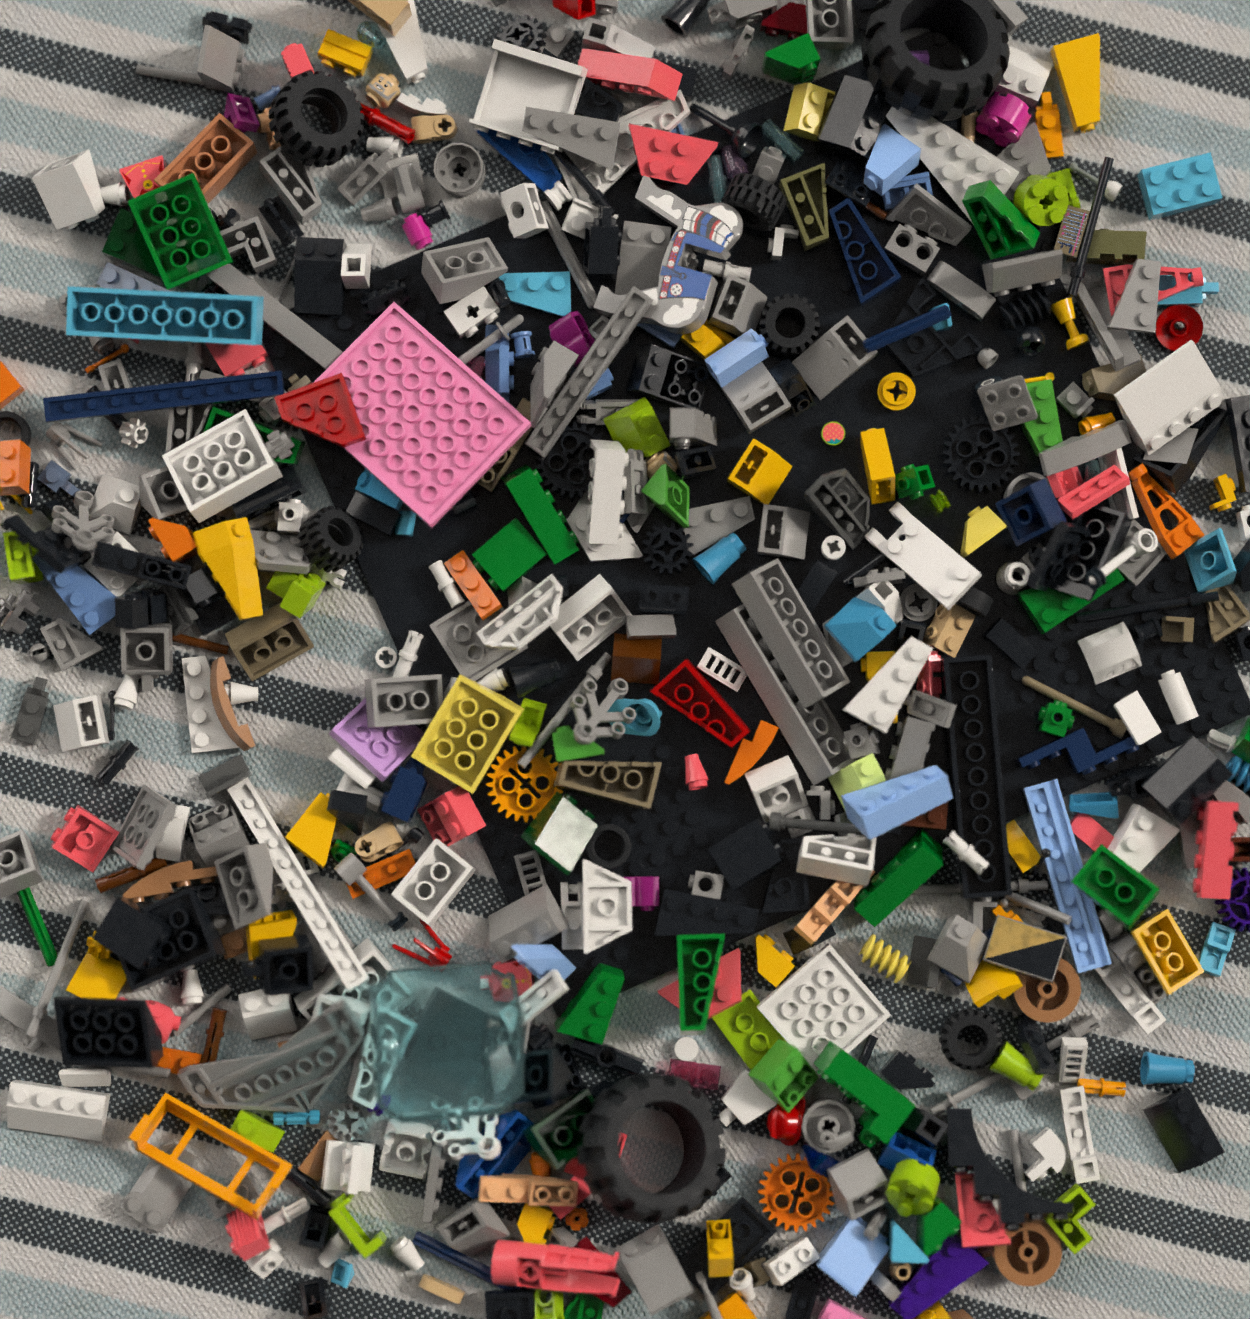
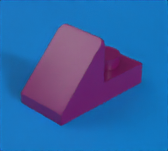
M228 93L224 117L234 125V128L239 129L241 132L250 131L256 133L260 125L250 98Z

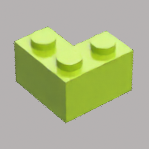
M275 571L266 588L283 598L280 604L281 608L300 619L314 607L326 583L322 582L321 578L312 572L300 574Z
M1076 1183L1054 1201L1073 1203L1074 1213L1072 1217L1064 1222H1055L1053 1218H1043L1074 1255L1093 1240L1077 1220L1096 1205L1081 1186Z

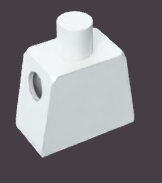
M746 1068L721 1098L727 1107L718 1116H720L721 1122L726 1127L736 1118L743 1125H746L777 1105L758 1088L749 1077V1072Z

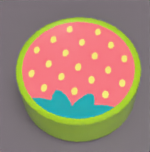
M833 421L824 425L821 431V438L825 444L837 446L843 441L845 429L840 423Z

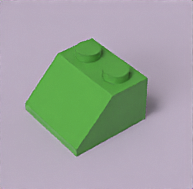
M571 726L556 728L557 732L552 733L558 763L605 755L604 749L595 742L588 745L579 744L574 739V732L571 730Z

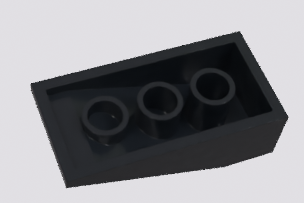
M1097 504L1074 518L1072 524L1084 526L1092 532L1087 538L1083 536L1076 544L1079 549L1074 555L1070 554L1063 561V570L1049 586V589L1091 602L1097 589H1093L1087 584L1085 574L1092 568H1102L1117 556L1132 523L1127 514Z

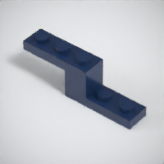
M1081 728L1016 759L1020 768L1026 766L1027 770L1040 765V759L1048 756L1049 760L1061 755V749H1064L1074 772H1082L1083 775H1086L1096 770V764L1104 762L1105 765L1118 759L1117 754L1125 751L1127 755L1138 750L1139 747L1132 736L1095 753L1084 728Z

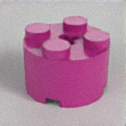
M995 92L993 96L988 98L977 117L975 129L979 133L992 138L998 146L1007 147L1008 144L1017 143L1020 140L1032 115L1027 112L1029 109L1027 104L1018 97L1008 93L1006 97L1000 96V92Z

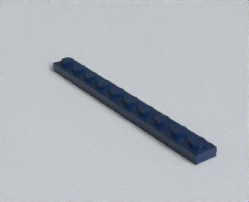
M282 371L47 397L43 398L45 422L51 423L276 397L284 394Z

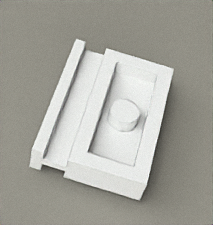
M573 197V202L561 230L584 239L585 222H593L594 218H598L599 207ZM615 214L612 218L617 219L618 215Z

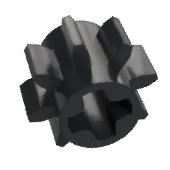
M533 1024L529 1029L527 1045L532 1051L552 1048L551 1040L554 1036L544 1024L539 1027Z

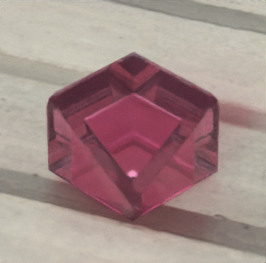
M476 356L466 366L482 379L486 360L482 356Z

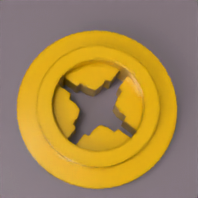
M898 372L886 375L880 381L877 389L878 399L884 407L893 411L907 408L913 402L916 393L913 381L907 375ZM896 382H898L899 390L906 392V394H900L896 401H894L893 393L886 390L894 389Z

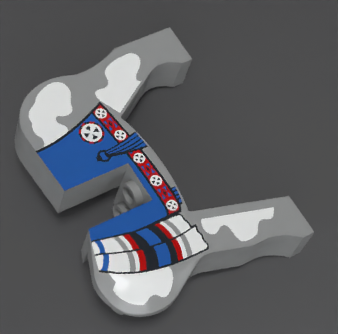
M643 176L635 198L642 206L677 229L666 249L660 269L658 286L642 290L643 293L654 301L638 324H655L675 334L692 333L705 323L718 284L712 275L696 271L698 260L693 251L727 260L731 256L728 251L742 234L743 220L739 212L728 204L712 203L693 206L672 192L657 187L650 177ZM601 286L593 308L600 315L611 318L626 295H616L608 287Z

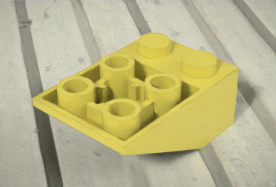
M809 82L794 85L784 131L802 138L819 141L817 137L836 92Z

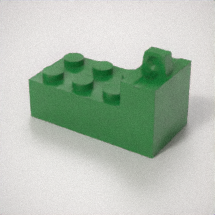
M831 1040L813 1063L819 1068L817 1073L832 1085L837 1082L835 1087L850 1099H853L855 1096L854 1101L865 1109L857 1120L864 1126L858 1139L870 1148L879 1139L887 1144L916 1106Z

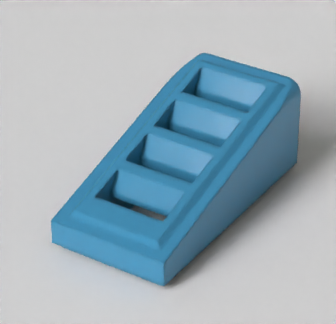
M1109 792L1068 795L1070 811L1107 818H1119L1117 796H1111Z

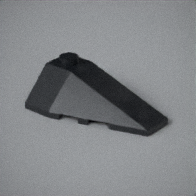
M1217 407L1188 427L1198 429L1187 464L1143 460L1145 452L1142 449L1133 458L1134 463L1137 466L1143 463L1149 475L1162 488L1177 494L1192 476L1228 416L1227 410Z

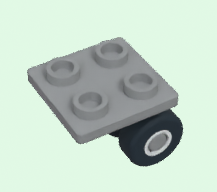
M1022 375L1002 380L999 376H992L976 384L977 396L982 402L984 414L987 416L993 431L1037 419L1038 414Z

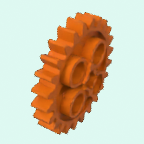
M788 1153L784 1162L780 1157H777L779 1165L775 1166L773 1163H769L772 1171L764 1170L763 1173L767 1179L759 1180V1183L764 1185V1188L758 1189V1193L764 1194V1197L759 1199V1203L767 1204L763 1207L762 1211H770L768 1220L770 1221L776 1217L775 1225L778 1227L783 1222L786 1231L790 1225H793L795 1232L798 1231L801 1225L807 1231V1224L809 1223L816 1228L815 1220L819 1219L824 1222L822 1214L831 1213L827 1205L835 1204L829 1199V1197L833 1196V1192L829 1190L831 1184L830 1181H827L829 1179L828 1173L823 1174L826 1166L823 1164L817 1167V1158L809 1162V1154H806L802 1160L799 1153H796L795 1159H791ZM792 1171L795 1173V1179L792 1183L783 1182L782 1176L785 1172ZM801 1172H804V1178L800 1185V1190L803 1194L797 1196L794 1211L790 1213L789 1209L794 1199L791 1190H796L799 1175ZM815 1178L818 1180V1186L815 1190L806 1189L805 1183L808 1179ZM784 1194L788 1197V1203L785 1206L776 1205L775 1199L778 1195ZM804 1201L811 1203V1210L808 1213L799 1212L798 1207L800 1203Z

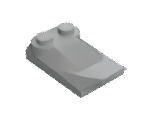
M173 1142L169 1145H161L159 1149L171 1155L177 1144ZM184 1149L177 1160L201 1173L198 1168V1158ZM151 1159L120 1207L146 1227L161 1233L193 1183Z

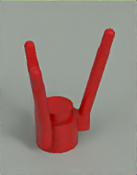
M420 919V923L440 949L436 946L432 950L417 938H414L413 942L429 954L427 957L429 959L396 944H393L392 948L427 964L432 969L437 967L442 971L452 958V955L448 953L450 948L440 940L426 922Z

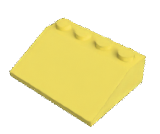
M460 674L411 757L473 794L523 713L524 708Z

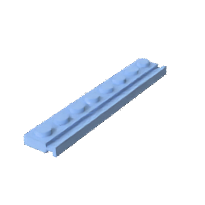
M1054 779L1023 788L1040 849L1042 851L1047 848L1051 852L1050 856L1045 858L1044 863L1058 911L1072 916L1069 925L1062 924L1076 972L1082 973L1110 965L1112 962L1094 902L1071 882L1081 870L1083 864L1058 780Z

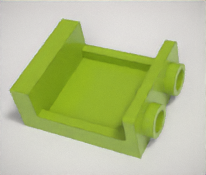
M14 531L3 532L10 580L20 585L43 581V573L33 561V556L36 555L38 550L29 543L24 545L18 541L19 535Z
M343 1193L331 1204L333 1208L329 1214L361 1255L367 1258L385 1243L387 1236L381 1230L370 1239L345 1208L351 1202L354 1195L349 1194L346 1196Z

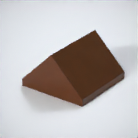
M615 633L611 681L621 678L630 683L658 685L662 639L627 640L626 634Z

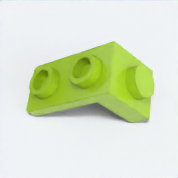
M524 698L521 704L524 711L514 726L509 740L514 741L519 746H532L541 729L547 704Z

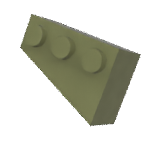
M1095 230L1086 264L1107 266L1133 265L1135 260L1145 259L1147 231ZM1067 256L1066 262L1076 263L1077 257Z

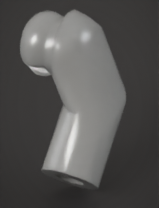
M850 1130L839 1135L830 1131H823L819 1135V1142L825 1147L836 1150L854 1142V1138Z

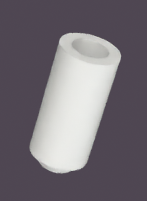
M1173 669L1160 674L1162 679L1158 680V683L1176 725L1198 717L1199 715L1181 673H1175Z

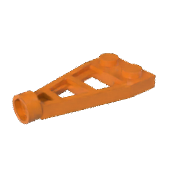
M1143 463L1128 473L1132 481L1131 484L1159 543L1171 560L1204 536V533L1192 516L1149 475ZM1149 490L1162 501L1159 507H1153L1147 494ZM1164 509L1170 511L1178 520V525L1172 530L1166 529L1161 520L1160 513Z

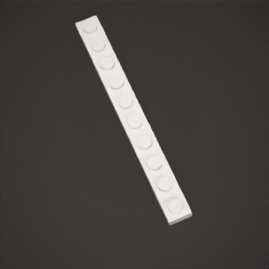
M248 777L228 788L229 795L258 843H266L273 868L348 992L369 981L368 975Z

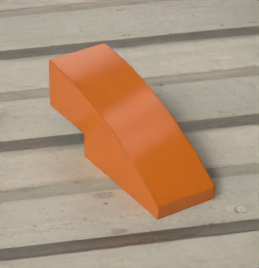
M761 720L752 741L742 739L724 781L725 784L729 785L753 767L773 741L779 727Z

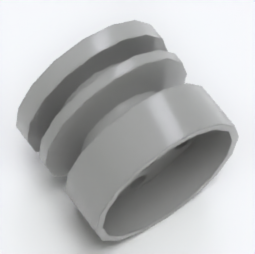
M462 142L451 143L439 151L434 161V175L440 186L448 194L456 197H467L476 193L484 183L486 177L484 162L479 152L471 145ZM459 166L467 169V171L463 172L464 176L462 177L455 173L458 171Z

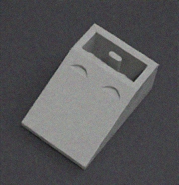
M847 315L792 363L799 370L805 383L819 400H822L874 358L877 350L870 353L865 351L862 343L867 338Z
M762 362L721 388L749 434L785 413L791 407L783 391Z

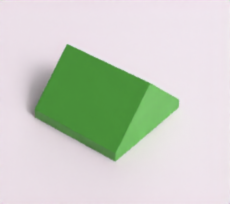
M663 464L643 487L641 492L664 515L683 528L689 527L690 487L667 464Z

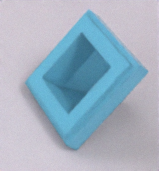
M340 1258L335 1261L331 1282L347 1288L355 1275L353 1264Z

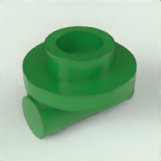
M340 839L336 840L331 849L332 856L338 862H341L351 852L355 856L357 854L355 847Z

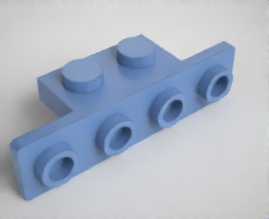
M486 325L485 338L498 329L496 325ZM503 336L485 350V382L509 403V390H514V375H509V366H514V352H509V340H506Z

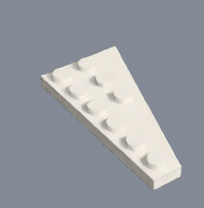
M680 89L677 92L675 101L661 98L620 117L618 120L620 122L613 170L565 149L563 150L592 185L604 193L638 162L633 148L631 132L628 128L629 123L671 132L691 112ZM554 155L572 198L574 197L593 204L589 199L588 193Z
M894 107L890 108L886 115L887 119L900 135L921 148V161L970 221L971 219L962 202L970 185L991 180L1005 195L1019 174L1018 170L944 123L939 122L933 116L924 121L910 117L912 112L903 107H900L899 110Z

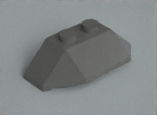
M845 468L822 475L805 492L804 498L823 522L835 534L841 537L850 548L854 549L865 538L864 536L870 530L868 525L870 498Z

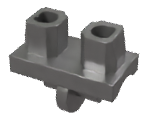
M23 590L14 605L12 603L17 598L15 595L10 594L6 601L0 598V604L2 605L0 615L4 616L8 609L10 610L0 624L7 632L11 630L21 635L28 625L18 618L24 610L34 616L40 608V605L32 599L33 596L27 591Z

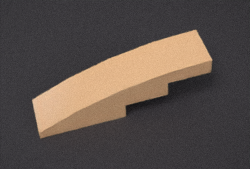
M835 880L794 927V930L812 945L863 888V885Z

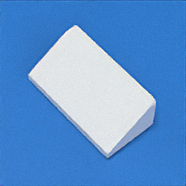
M64 1068L59 1071V1077L64 1087L111 1085L110 1068Z

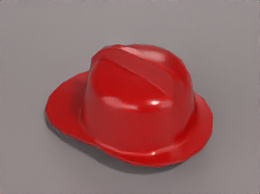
M804 1096L789 1113L778 1104L776 1108L769 1112L767 1128L771 1138L779 1139L786 1146H793L798 1142L801 1137L805 1112Z

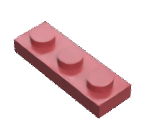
M1113 465L1057 499L1060 508L1070 518L1074 519L1128 486L1130 479L1117 466Z

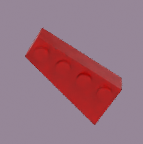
M689 659L683 661L650 691L731 748L751 731Z

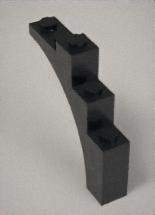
M947 1109L945 1116L946 1124L948 1125L946 1128L948 1171H954L956 1175L968 1174V1171H972L973 1200H979L980 1203H992L994 1199H997L999 1228H1005L1006 1232H1017L1019 1228L1024 1227L1025 1218H1029L1030 1222H1041L1043 1218H1053L1055 1222H1064L1072 1217L1074 1213L1073 1203L1054 1202L1034 1196L1018 1188L995 1168L979 1143L973 1125L971 1109Z

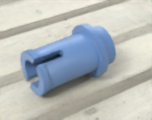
M272 85V89L254 97L260 111L271 106L273 99L281 90L279 85L275 87Z

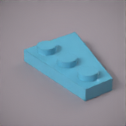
M570 271L505 273L499 277L505 283V290L511 300L510 302L562 317L571 312Z

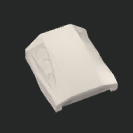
M1124 622L1077 641L1092 673L1095 685L1142 666L1138 650Z

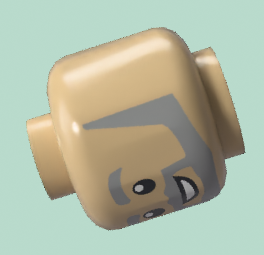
M379 73L367 84L365 88L367 94L365 97L375 108H388L400 96V89L398 87L400 83L392 74Z
M664 450L645 459L647 463V477L649 479L652 478L663 464H667L675 473L678 469L675 460Z

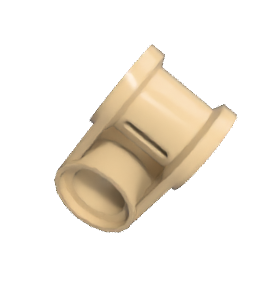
M449 115L416 116L411 118V127L415 130L413 143L421 144L449 140L457 133V125ZM448 122L449 126L452 127H448V131L444 132L441 127H444V123Z
M386 822L370 833L360 837L355 843V850L363 861L371 863L387 853L400 848L403 845V841L393 822ZM366 846H369L370 852L368 853L365 852Z

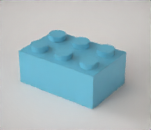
M1211 152L1142 169L1137 175L1149 220L1217 204L1223 198Z

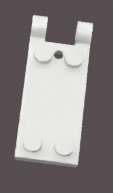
M896 502L889 509V512L896 520L902 523L898 530L886 540L872 527L864 537L898 568L904 570L905 574L947 610H950L982 575L910 514L903 505ZM902 536L906 537L904 541H900L899 539Z

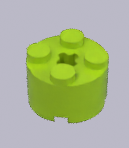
M1039 174L1031 175L1017 186L1013 198L1014 206L1029 222L1039 226H1050L1062 221L1068 208V190L1055 179Z
M906 1159L897 1163L886 1190L888 1201L904 1217L920 1215L931 1211L940 1183V1177L932 1166L927 1163L926 1166L918 1164L919 1160Z

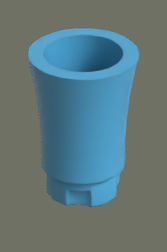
M731 533L705 552L692 558V561L700 573L711 584H714L740 558V555L746 551V547L736 534Z
M1147 1051L1143 1053L1140 1067V1078L1143 1085H1182L1183 1083L1191 1084L1193 1082L1195 1065L1192 1060L1163 1056Z

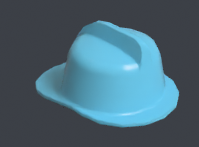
M646 698L638 700L617 699L607 711L622 712L626 707H631L636 711V718L632 723L620 722L625 726L624 734L652 736L657 733L660 727L662 710H659L652 700Z

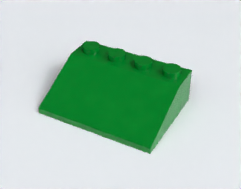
M194 173L128 200V204L167 290L233 262Z

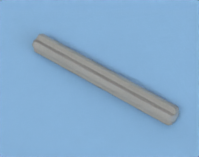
M543 201L541 205L549 227L548 231L588 308H593L597 295L564 231L561 230V226L548 201Z

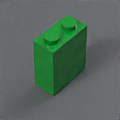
M515 518L472 554L475 558L472 563L480 573L484 570L491 577L487 581L496 591L501 589L504 593L519 578L523 577L541 562L547 554Z

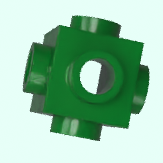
M914 464L900 468L901 473L895 475V488L899 498L909 496L910 500L923 497L924 491L935 487L928 464L915 467Z
M1054 700L1053 703H1047L1046 707L1042 706L1038 715V720L1041 721L1038 731L1063 738L1066 730H1070L1073 725L1074 716L1071 715L1072 709L1067 708V703ZM1055 714L1058 716L1057 722L1054 720Z

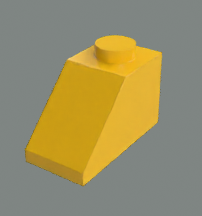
M704 324L698 330L681 336V342L703 360L726 346Z

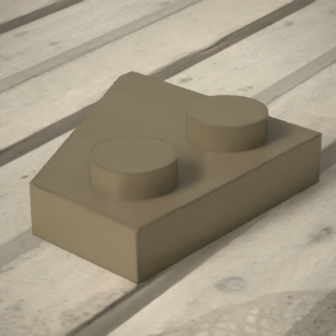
M1229 585L1205 592L1218 591L1219 601L1205 603L1213 644L1250 621V613Z

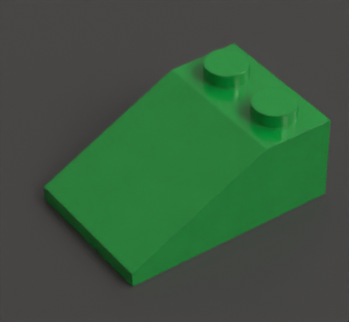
M1102 844L1071 881L1127 930L1133 927L1159 894V888Z

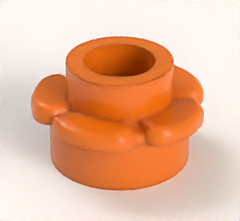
M575 1207L565 1216V1222L572 1230L579 1231L582 1227L585 1228L588 1225V1213L584 1208Z

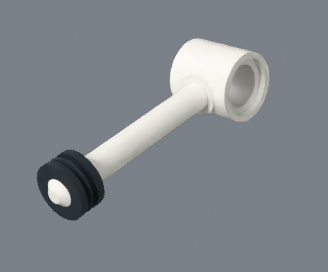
M1145 528L1128 535L1124 540L1125 550L1102 568H1092L1085 574L1087 584L1093 589H1098L1106 583V576L1130 557L1137 558L1154 551L1158 545L1156 534L1152 530Z

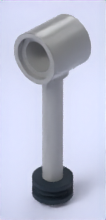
M352 852L333 868L349 886L354 882L360 886L390 919L388 926H391L394 932L404 927L408 918L403 915L402 911L396 913L364 878L363 874L367 869Z

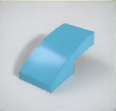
M1212 922L1198 960L1204 973L1215 977L1221 976L1226 955L1230 952L1236 929Z

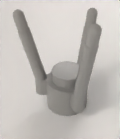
M55 422L46 432V436L51 440L50 444L57 449L74 470L76 465L60 445L64 446L67 444L84 459H88L89 456L70 441L71 434L69 433L99 447L103 445L102 442L72 428L67 423L62 425L60 422Z

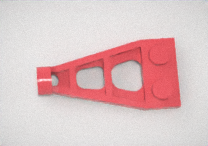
M1126 264L1103 268L1111 316L1115 312L1116 304L1121 298L1125 288L1124 285L1133 265ZM1161 267L1160 275L1174 276L1176 285L1167 290H1159L1158 302L1189 288L1203 286L1201 267L1191 269ZM1190 274L1192 282L1188 280V275Z

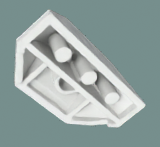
M553 574L549 575L480 629L477 635L486 647L520 650L557 621L563 587Z

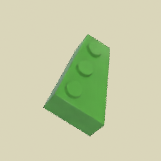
M1052 379L1026 383L1038 417L1035 420L1021 423L1020 425L1037 457H1039L1038 453L1063 442Z

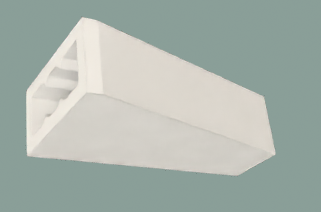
M408 0L412 15L395 37L377 23L376 25L407 84L411 82L417 84L426 78L425 75L429 73L414 0Z

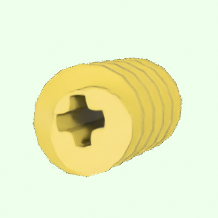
M870 935L858 956L860 954L863 955L861 962L864 963L870 959V968L878 964V973L886 969V978L888 979L894 974V983H898L912 961L907 964V955L899 958L900 951L898 949L891 953L892 946L890 944L883 948L884 940L880 939L875 943L876 935Z

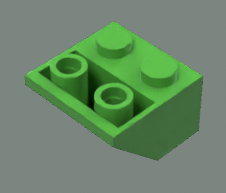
M780 1039L776 1041L748 1074L762 1092L788 1113L819 1078L799 1050Z

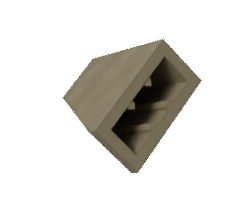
M1142 357L1141 361L1116 372L1110 363L1083 373L1082 384L1089 397L1116 401L1114 394L1145 373L1146 368Z

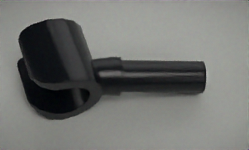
M416 827L411 829L402 839V846L407 844L410 839L417 844L424 836V832Z

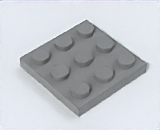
M467 601L429 625L461 675L477 681L528 649L527 645L523 646L520 650L489 648L484 645L477 635L480 629L505 611L503 607L485 620H482L470 601Z
M143 784L119 829L120 833L110 848L135 867L144 870L145 866L152 860L155 847L162 841L168 823L175 817L177 805L151 787Z

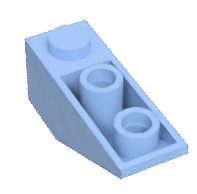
M513 944L511 946L517 953L515 958L539 979L552 969L558 970L562 979L565 980L576 969L554 945Z

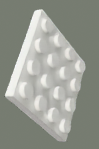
M829 943L756 1006L782 1037L799 1050L816 1073L819 1068L813 1063L830 1040L849 1053L891 1016Z

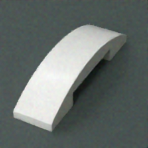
M1107 946L1112 964L1094 970L1121 1005L1148 1035L1165 1022L1166 1019L1153 1002L1147 998Z
M1084 1086L1060 1089V1103L1065 1135L1076 1184L1100 1180L1088 1121Z

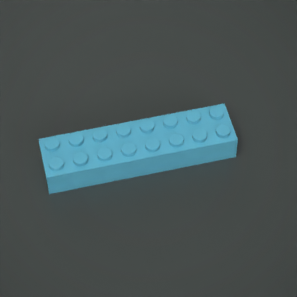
M68 287L66 335L262 345L264 297Z

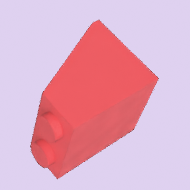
M204 342L225 377L244 375V370L251 366L256 368L266 362L265 358L268 357L263 345Z

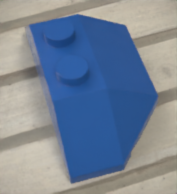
M513 1110L498 1116L499 1123L495 1126V1138L501 1144V1151L495 1158L485 1160L479 1154L464 1155L460 1159L455 1186L471 1198L478 1197L480 1175L501 1176V1173L511 1174L531 1150V1144L522 1131L531 1126L533 1122L519 1111ZM486 1125L480 1132L482 1136H485Z

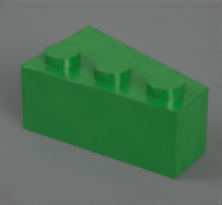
M991 180L968 187L962 202L991 260L1034 248L1040 232Z
M599 963L582 985V989L576 997L570 1001L561 1017H558L555 1021L556 1031L603 1044L625 979L622 969Z

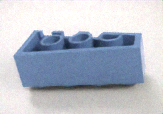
M38 555L33 556L35 564L89 635L95 633L115 618V598L119 597L112 594L91 573L79 565L60 574Z

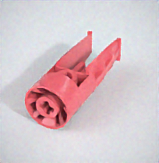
M499 1239L495 1244L492 1257V1282L497 1285L537 1288L549 1291L611 1293V1297H615L620 1283L619 1278L568 1269L614 1271L619 1253L615 1252L614 1255L567 1246Z

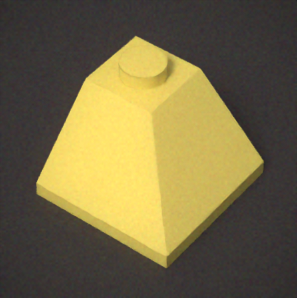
M978 506L967 514L970 518L965 522L960 552L962 558L968 556L1007 527L988 506L983 509Z

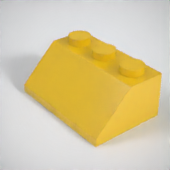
M1168 909L1149 916L1137 924L1131 931L1132 936L1167 995L1204 972Z

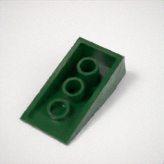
M120 208L102 250L103 254L108 258L162 280L133 213ZM200 276L182 283L178 287L193 293Z

